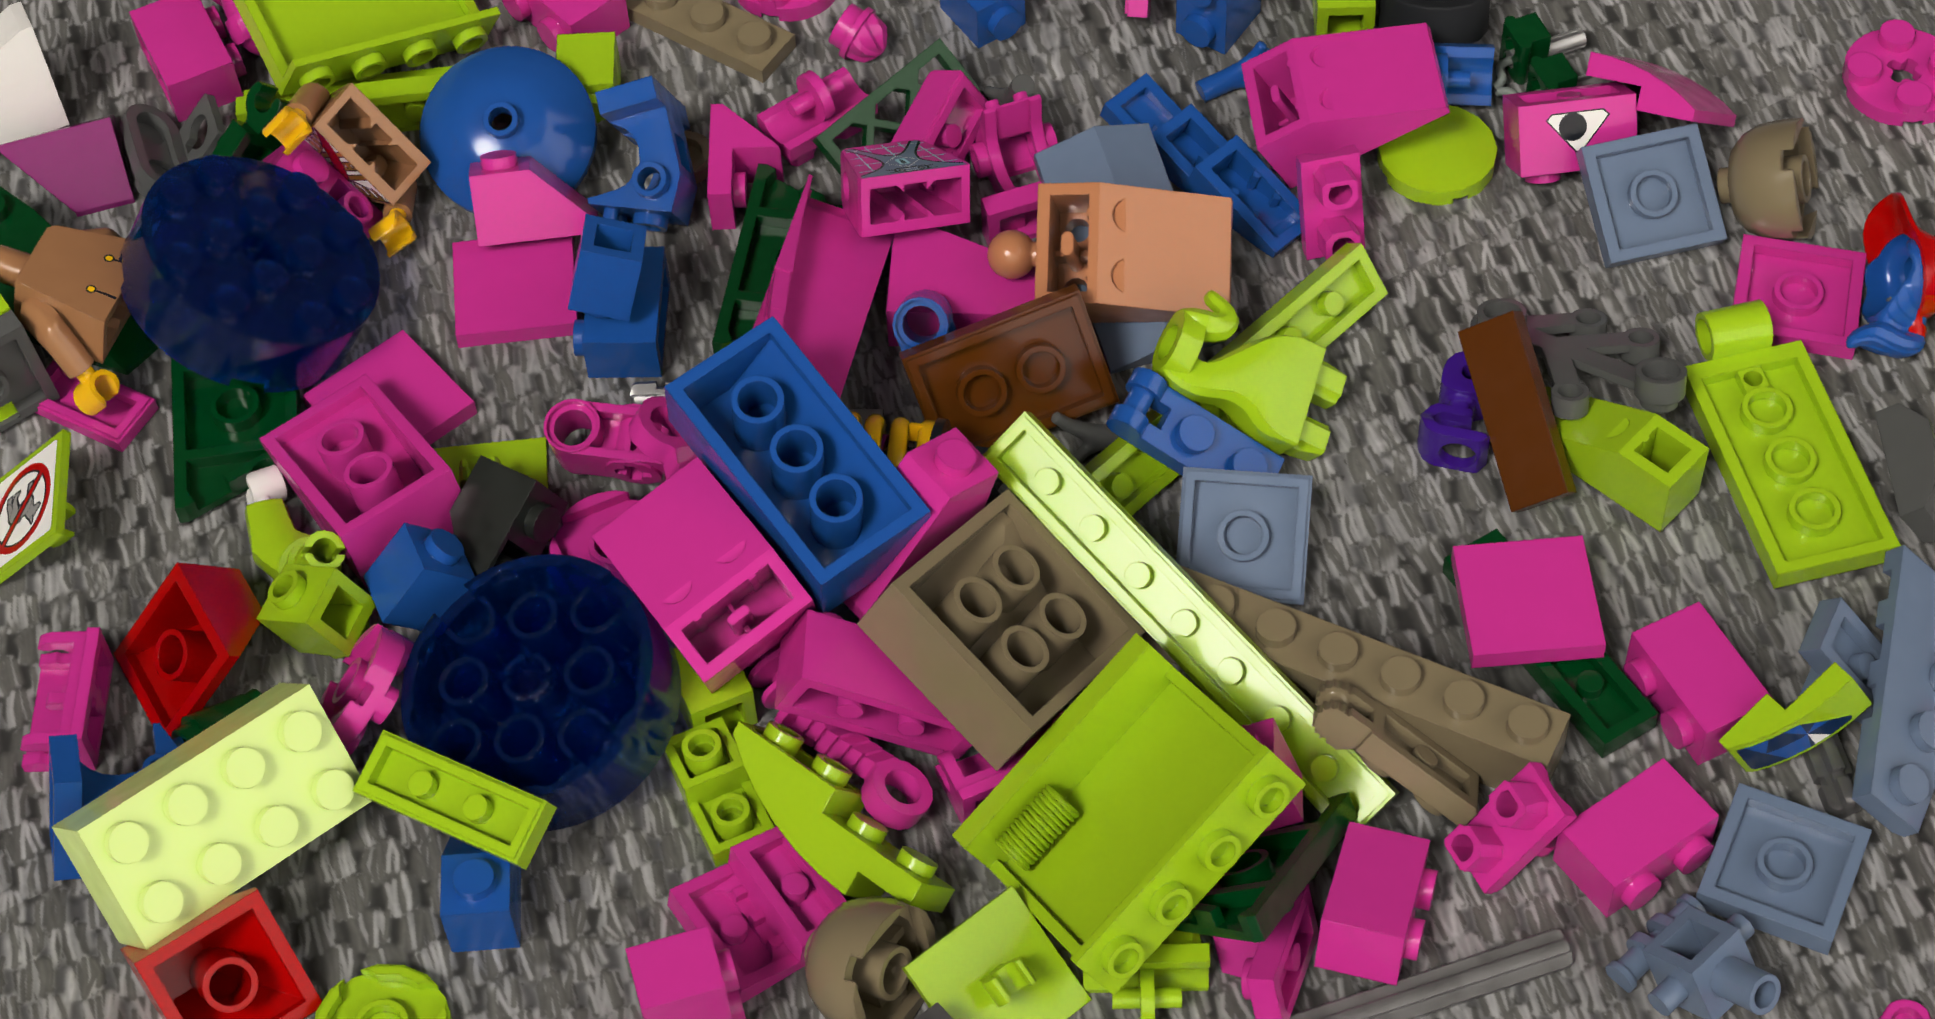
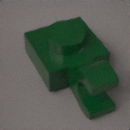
M257 81L247 94L246 121L233 119L225 133L219 138L216 148L203 167L217 181L241 187L254 167L283 145L273 135L270 134L266 138L262 133V129L289 103L287 100L276 98L270 107L271 100L278 91L275 85Z

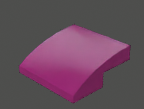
M1597 52L1590 53L1586 71L1587 76L1641 86L1636 107L1637 111L1691 122L1734 127L1736 115L1713 93L1692 79L1653 63Z
M776 826L730 847L727 864L671 888L667 905L685 931L709 926L715 950L719 951L729 948L743 1004L804 967V952L808 938L830 912L841 903L847 901L838 889L820 876L798 854Z

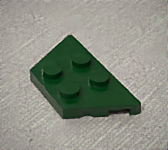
M758 164L712 341L714 354L753 329L777 259L805 187L804 185L798 191L778 180L776 169L767 164ZM811 188L809 189L812 190L810 198L843 209L842 205L831 204L825 199L823 194Z
M180 318L170 320L175 511L180 523L190 522L248 490L249 487L246 483L248 473L276 465L264 449L259 438L301 413L299 361L294 346L270 340L254 341L245 334L223 329L220 336H214L194 331L188 320Z
M1349 792L1328 798L1329 805L1316 820L1298 826H1293L1292 824L1263 832L1174 930L1254 943L1265 941L1283 916L1294 907L1295 900L1309 881L1317 876L1318 869L1346 833L1349 821L1354 822L1358 817Z

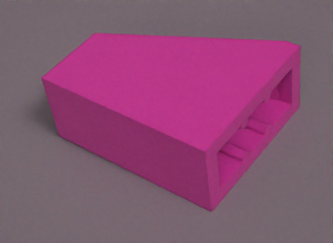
M938 228L893 233L886 304L889 346H899L892 327L894 314L904 299L913 292L927 289L936 291L944 296L951 305L953 321L958 330L1034 300L1035 267L1021 278L1006 279L997 275L991 269L987 259V247ZM916 306L908 310L907 322L913 332L921 336H929L939 331V318L932 309L925 306Z
M956 427L907 452L896 469L930 509L931 517L877 580L844 601L859 620H861L892 582L985 507L999 472Z

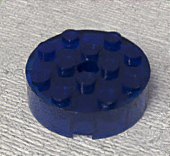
M212 154L181 163L165 172L148 191L124 241L118 260L122 261L124 282L120 289L123 299L137 324L161 350L186 368L210 380L227 386L232 378L264 384V392H287L303 389L319 383L334 373L344 362L374 309L380 290V271L375 252L364 233L362 223L355 216L350 214L327 192L319 188L316 181L307 174L291 172L270 163L243 157Z
M558 554L527 556L507 561L475 576L464 584L469 591L455 601L440 618L435 613L431 616L411 650L401 687V714L408 741L548 801L557 809L546 831L572 827L601 815L624 800L644 781L660 760L674 731L681 701V677L676 653L670 639L646 607L625 584L617 579L609 570L586 559Z

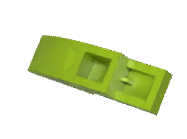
M770 720L765 728L739 721L733 736L743 766L757 796L774 824L788 842L820 876L846 896L863 898L873 895L882 897L884 891H886L897 900L922 910L943 912L955 889L934 875L938 865L932 859L907 846H902L901 850L897 849L885 840L889 832L887 828L861 813L864 807L861 799V790L848 782L853 773L847 767L823 754H817L815 758L801 749L805 739L783 724Z

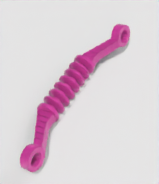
M651 397L644 400L629 423V434L634 445L643 454L664 464L667 480L697 456L670 423L666 397ZM653 422L662 424L674 436L662 433L653 425ZM780 642L748 666H754L748 675V681L752 687L763 688L769 686L761 697L764 707L768 709L775 708ZM780 710L774 718L775 722L783 724L805 739L803 743L810 747L814 746V750L823 755L827 754L828 757L840 762L849 770H853L852 773L864 778V783L861 787L862 802L874 820L885 827L895 830L909 829L916 825L930 808L933 801V790L925 775L909 762L899 760L894 755L883 750V747L870 741V738L863 734ZM885 785L895 787L901 791L906 797L908 804L893 798Z

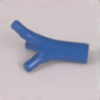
M1259 41L1244 58L1235 64L1196 81V89L1206 103L1230 91L1245 88L1241 64L1270 50L1267 45Z

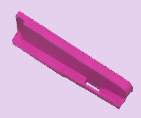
M809 174L753 328L774 316L840 398L893 240V234L860 237L844 209L810 198L812 190L809 189L813 175Z

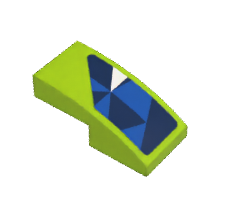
M1834 662L1786 710L1769 694H1766L1718 741L1746 772L1759 771L1791 760L1813 749L1854 721L1872 705V702L1856 681Z

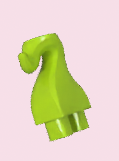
M1210 290L1205 294L1204 302L1212 311L1198 308H1183L1174 313L1158 340L1152 358V371L1161 375L1167 381L1170 388L1193 402L1211 404L1221 408L1234 428L1277 455L1284 453L1294 458L1311 461L1325 452L1331 431L1329 426L1308 417V409L1310 403L1325 410L1335 405L1342 395L1347 378L1344 373L1323 361L1326 352L1325 347L1300 337L1274 335L1251 341L1218 359L1205 362L1198 358L1204 342L1216 343L1225 341L1236 332L1239 318L1235 309L1226 299L1215 291Z

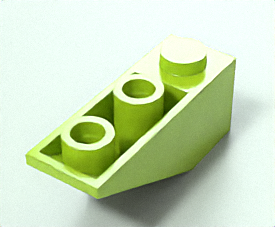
M1546 386L1545 388L1551 404L1552 387ZM1592 397L1589 398L1588 414L1580 419L1566 420L1554 415L1571 473L1659 532L1699 493L1709 448L1660 415Z

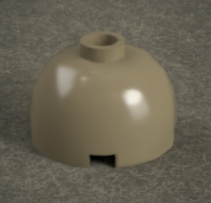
M1803 118L1775 120L1759 124L1741 136L1732 148L1728 167L1719 168L1717 189L1720 202L1722 204L1731 203L1736 220L1752 234L1786 241L1811 239L1815 234L1817 210L1804 216L1805 203L1810 201L1811 189L1819 188L1818 170L1812 134L1809 126L1802 127Z
M872 895L841 903L821 921L818 928L808 938L804 957L808 994L825 1019L914 1018L924 1000L904 973L902 967L936 942L935 928L927 912L893 898Z

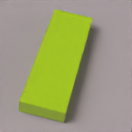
M385 730L382 731L352 790L370 801L524 870H527L557 807L544 799Z

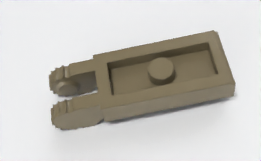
M1333 678L1332 681L1326 680L1325 684H1320V689L1316 691L1315 705H1317V711H1314L1312 726L1315 727V733L1320 735L1319 738H1326V743L1336 750L1355 749V752L1360 754L1362 761L1371 771L1384 778H1393L1411 791L1417 802L1426 811L1435 816L1444 815L1458 826L1459 824L1467 825L1478 814V773L1378 700L1374 701L1356 687L1351 688L1349 682L1345 683L1343 679L1339 681Z

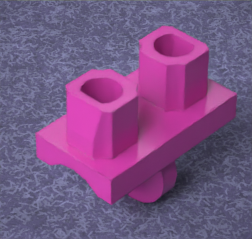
M845 67L836 70L822 79L815 72L808 70L796 79L797 93L757 114L758 127L769 139L779 146L781 155L791 166L798 167L814 158L817 146L813 140L869 95L860 89ZM876 104L875 115L878 113V104ZM849 126L835 139L841 138L846 140L862 131V128Z
M1355 144L1344 146L1337 151L1327 154L1306 153L1296 155L1301 240L1306 259L1311 260L1325 257L1327 260L1346 243H1362L1365 248L1360 152Z
M1529 762L1510 781L1504 780L1489 795V802L1467 825L1459 824L1444 839V846L1459 869L1464 872H1471L1484 894H1492L1508 884L1536 856H1548L1555 849L1557 836L1577 815L1572 807L1554 790L1543 764Z

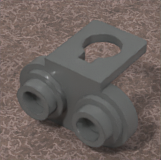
M209 94L202 96L180 130H178L176 124L168 115L146 104L131 105L119 123L123 138L122 143L127 151L131 169L136 178L134 181L135 187L145 198L156 202L163 201L165 198L173 199L182 196L191 181L197 179L216 148L219 138L225 133L215 96ZM206 118L208 125L206 138L200 148H193L198 140L200 125Z

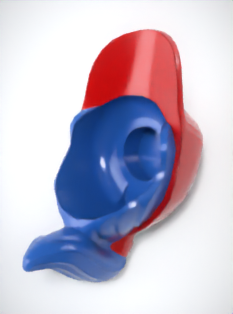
M1894 192L1883 198L1871 210L1864 224L1863 243L1868 265L1865 267L1864 273L1867 294L1861 312L1869 324L1853 330L1846 339L1847 348L1860 347L1879 355L1903 359L1918 354L1924 348L1927 334V319L1935 314V236L1917 226L1902 193ZM1892 297L1889 302L1886 301L1887 298Z

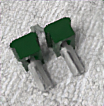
M1536 12L1518 18L1513 16L1505 18L1499 54L1500 61L1496 65L1495 70L1498 79L1492 82V90L1497 97L1518 93L1510 87H1503L1507 79L1504 69L1507 70L1514 83L1524 85L1527 82L1526 92L1614 81L1587 76L1586 74L1578 76L1564 56L1565 53L1586 46V35L1581 28L1551 36Z

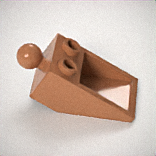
M1103 182L1038 183L1036 242H1033L1028 235L1021 231H1003L997 234L990 242L987 259L991 269L997 275L1006 279L1021 278L1035 267V299L1075 283L1076 285L1087 286V291H1080L1091 323L1169 322L1174 313L1183 308H1198L1212 311L1204 302V296L1210 290L1215 291L1231 304L1233 200L1230 197ZM1077 226L1089 227L1088 237L1082 242H1077L1071 232Z

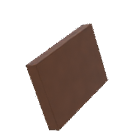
M1076 283L899 352L924 420L949 419L951 429L956 427L974 446L991 447L1024 411L1031 412L1047 429L1057 426L1051 421V417L1055 412H1060L1069 418L1075 419L1119 402L1112 378Z

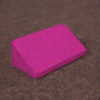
M961 70L931 71L923 82L891 142L923 140L965 160L969 152V145L974 143L982 111L986 109L984 104L988 100ZM936 181L931 184L933 189L936 186Z

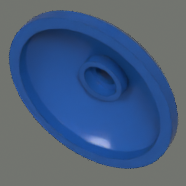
M501 46L485 49L471 54L452 66L439 79L430 92L420 122L421 152L431 161L427 170L432 179L451 201L471 213H474L469 182L470 164L481 162L480 156L482 154L498 150L516 151L517 158L531 156L575 190L591 166L597 144V121L594 107L587 91L577 76L556 58L539 50L520 46ZM500 114L512 116V121L508 128L504 130L492 128V122L496 116Z

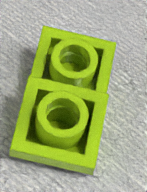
M722 716L660 741L663 753L680 793L716 867L728 863L730 847L774 828L771 819L754 790L743 766L737 745Z

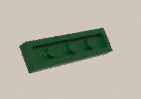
M1495 529L1468 545L1508 541L1498 529ZM1450 554L1444 558L1442 572L1456 588ZM1606 652L1604 653V658L1521 664L1558 708L1571 714L1570 722L1601 758L1656 727L1659 713Z

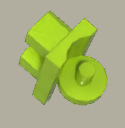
M1174 930L1114 996L1112 995V1009H1140V1019H1155V1009L1182 1008V991H1209L1210 944L1201 943L1199 934ZM1083 971V988L1087 993H1110Z

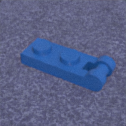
M1144 367L1134 368L1125 386L1128 395L1124 403L1115 405L1106 422L1107 427L1114 434L1182 476L1183 467L1279 473L1285 461L1281 456L1173 390L1161 375ZM1149 407L1162 415L1157 426L1149 423L1148 418L1145 416Z

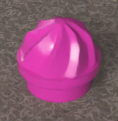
M852 3L837 21L828 42L840 49L839 56L843 59L849 58L865 63L877 58L885 51L887 47V26L875 14L876 11L867 7L863 10Z

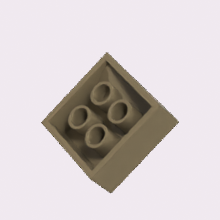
M1006 489L892 582L857 623L863 632L996 771L1050 724L1060 712L1064 711L1135 633L1140 636L1145 633V630L1009 489Z

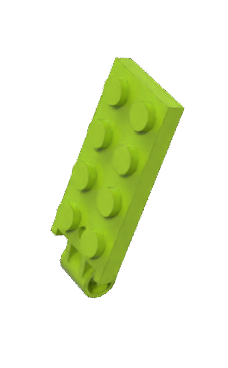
M1760 299L1697 313L1695 317L1696 338L1702 355L1708 361L1685 366L1687 368L1685 395L1773 588L1776 589L1884 563L1885 552L1901 545L1802 340L1772 346L1773 325L1771 316L1766 305Z

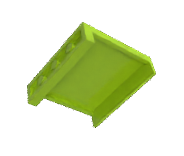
M233 0L281 96L296 93L301 86L310 82L319 83L327 89L334 82L353 77L358 81L368 80L378 76L387 68L406 64L408 67H418L431 61L436 55L455 50L459 54L473 52L488 41V35L501 15L498 7L479 11L474 0Z
M1135 633L952 836L965 850L989 868L1007 888L1013 886L1029 911L1072 955L1070 960L1114 996L1304 788L1306 783L1269 748L1255 739L1174 668L1148 642ZM1049 784L1079 812V816L1074 818V822H1070V826H1066V831L1062 830V835H1058V839H1054V844H1050V848H1046V852H1042V857H1038V861H1034L1031 869L1025 871L997 846L995 839H999V835H1002V831H1006V827H1010V823H1015L1014 818H1018V814H1022V810H1027L1026 805H1030V801H1035L1034 797L1038 796V792H1042V788Z

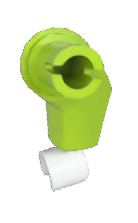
M271 465L248 473L246 483L249 489L246 493L245 519L252 557L256 565L273 579L281 573L285 564L336 567L341 571V563L345 555H340L339 553L345 549V546L338 535L326 530L316 531L311 535L296 530L287 505L284 502L287 499V488L278 467Z

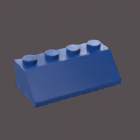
M774 316L664 386L670 423L775 550L813 599L819 612L831 611L877 580L931 517L930 509Z

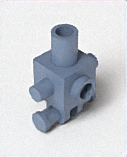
M1682 894L1676 901L1677 905L1666 915L1656 913L1646 923L1649 935L1639 931L1635 932L1626 942L1628 951L1620 959L1611 961L1605 967L1607 975L1627 993L1632 992L1637 987V981L1646 972L1651 970L1658 986L1648 994V1000L1664 1016H1669L1677 1007H1680L1703 1019H1719L1734 1004L1756 1015H1764L1775 1007L1781 993L1779 979L1775 975L1755 966L1746 945V941L1755 933L1752 924L1739 913L1732 914L1726 921L1709 915L1703 905L1689 894Z

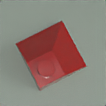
M177 562L114 652L120 667L152 726L153 723H160L170 737L172 732L181 726L182 717L204 708L239 659L260 624L256 618L262 607L240 569Z
M255 887L226 897L147 950L129 945L120 949L162 1019H304L317 1011L322 1003L319 994L264 899Z

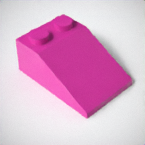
M364 374L259 438L266 452L320 529L333 532L339 536L345 546V549L339 554L345 555L344 562L366 588L368 587L363 576L404 523L429 529H443L454 534L450 509L461 489L451 468L367 374Z

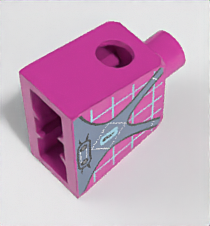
M906 140L846 148L841 151L842 207L860 237L865 238L970 223V164L923 140ZM936 181V186L933 189L931 184Z

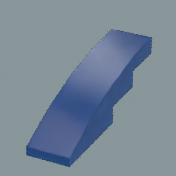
M1146 73L1104 104L1100 116L1109 125L1149 123L1168 178L1181 190L1188 193L1232 198V229L1255 247L1274 258L1301 237L1298 198L1238 135H1235L1227 142L1192 103L1181 110Z

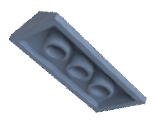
M1149 123L1094 126L1034 154V162L1042 183L1103 182L1173 191ZM1077 226L1071 231L1077 242H1082L1088 237L1089 227ZM1078 285L1080 291H1087V286ZM1168 322L1092 323L1109 373L1113 374L1152 363L1156 345ZM1226 340L1216 343L1204 342L1202 348L1224 343Z

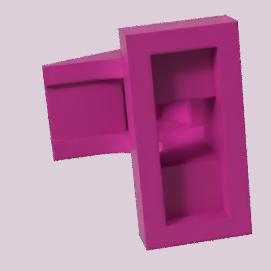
M1021 91L1012 96L1013 102L1000 105L998 99L987 101L984 104L986 109L982 111L975 143L969 145L970 157L977 177L980 179L988 176L996 193L981 198L982 234L988 246L997 234L1006 230L1021 231L1031 239L1037 236L1038 183L1042 182L1034 162V154L1058 143L1051 123L1042 122V98L1040 94L1028 97L1026 91ZM1036 170L1040 179L1038 182L1016 188L1010 177Z

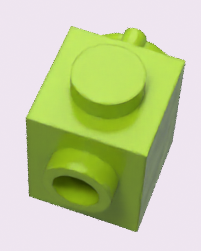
M285 564L281 573L271 583L268 589V598L256 619L299 653L328 655L338 659L349 657L356 641L369 628V617L375 608V604L367 592L336 567Z

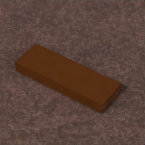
M1512 310L1458 331L1511 512L1526 511L1577 493L1523 312Z

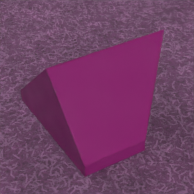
M115 115L55 129L0 145V153L74 211L77 217L135 203Z

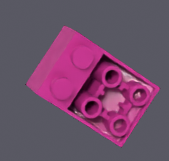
M1427 23L1292 38L1241 64L1257 150L1291 189L1298 185L1296 155L1306 153L1327 154L1337 151L1344 146L1354 144L1359 150L1360 155H1363L1450 113L1431 29Z
M698 457L592 536L711 693H714L778 644L807 609L818 612L810 595Z

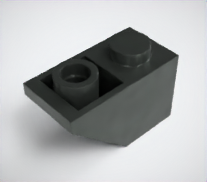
M482 455L479 457L450 509V516L454 535H457L462 543L466 558L477 580L468 592L506 615L516 598L525 589L532 569L548 540L556 533L560 519L569 503L537 480Z

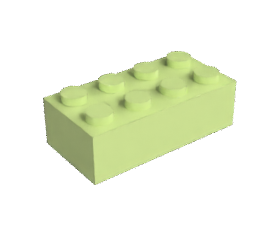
M278 683L52 826V829L118 942L147 950L372 801L352 791L360 774L310 684Z

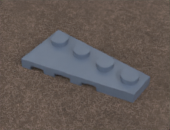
M1902 545L1885 552L1883 573L1890 576L1891 579L1888 598L1878 602L1875 627L1883 630L1880 659L1870 662L1867 686L1872 688L1874 705L1872 717L1862 720L1852 800L1892 833L1906 837L1919 833L1935 790V571L1909 548Z

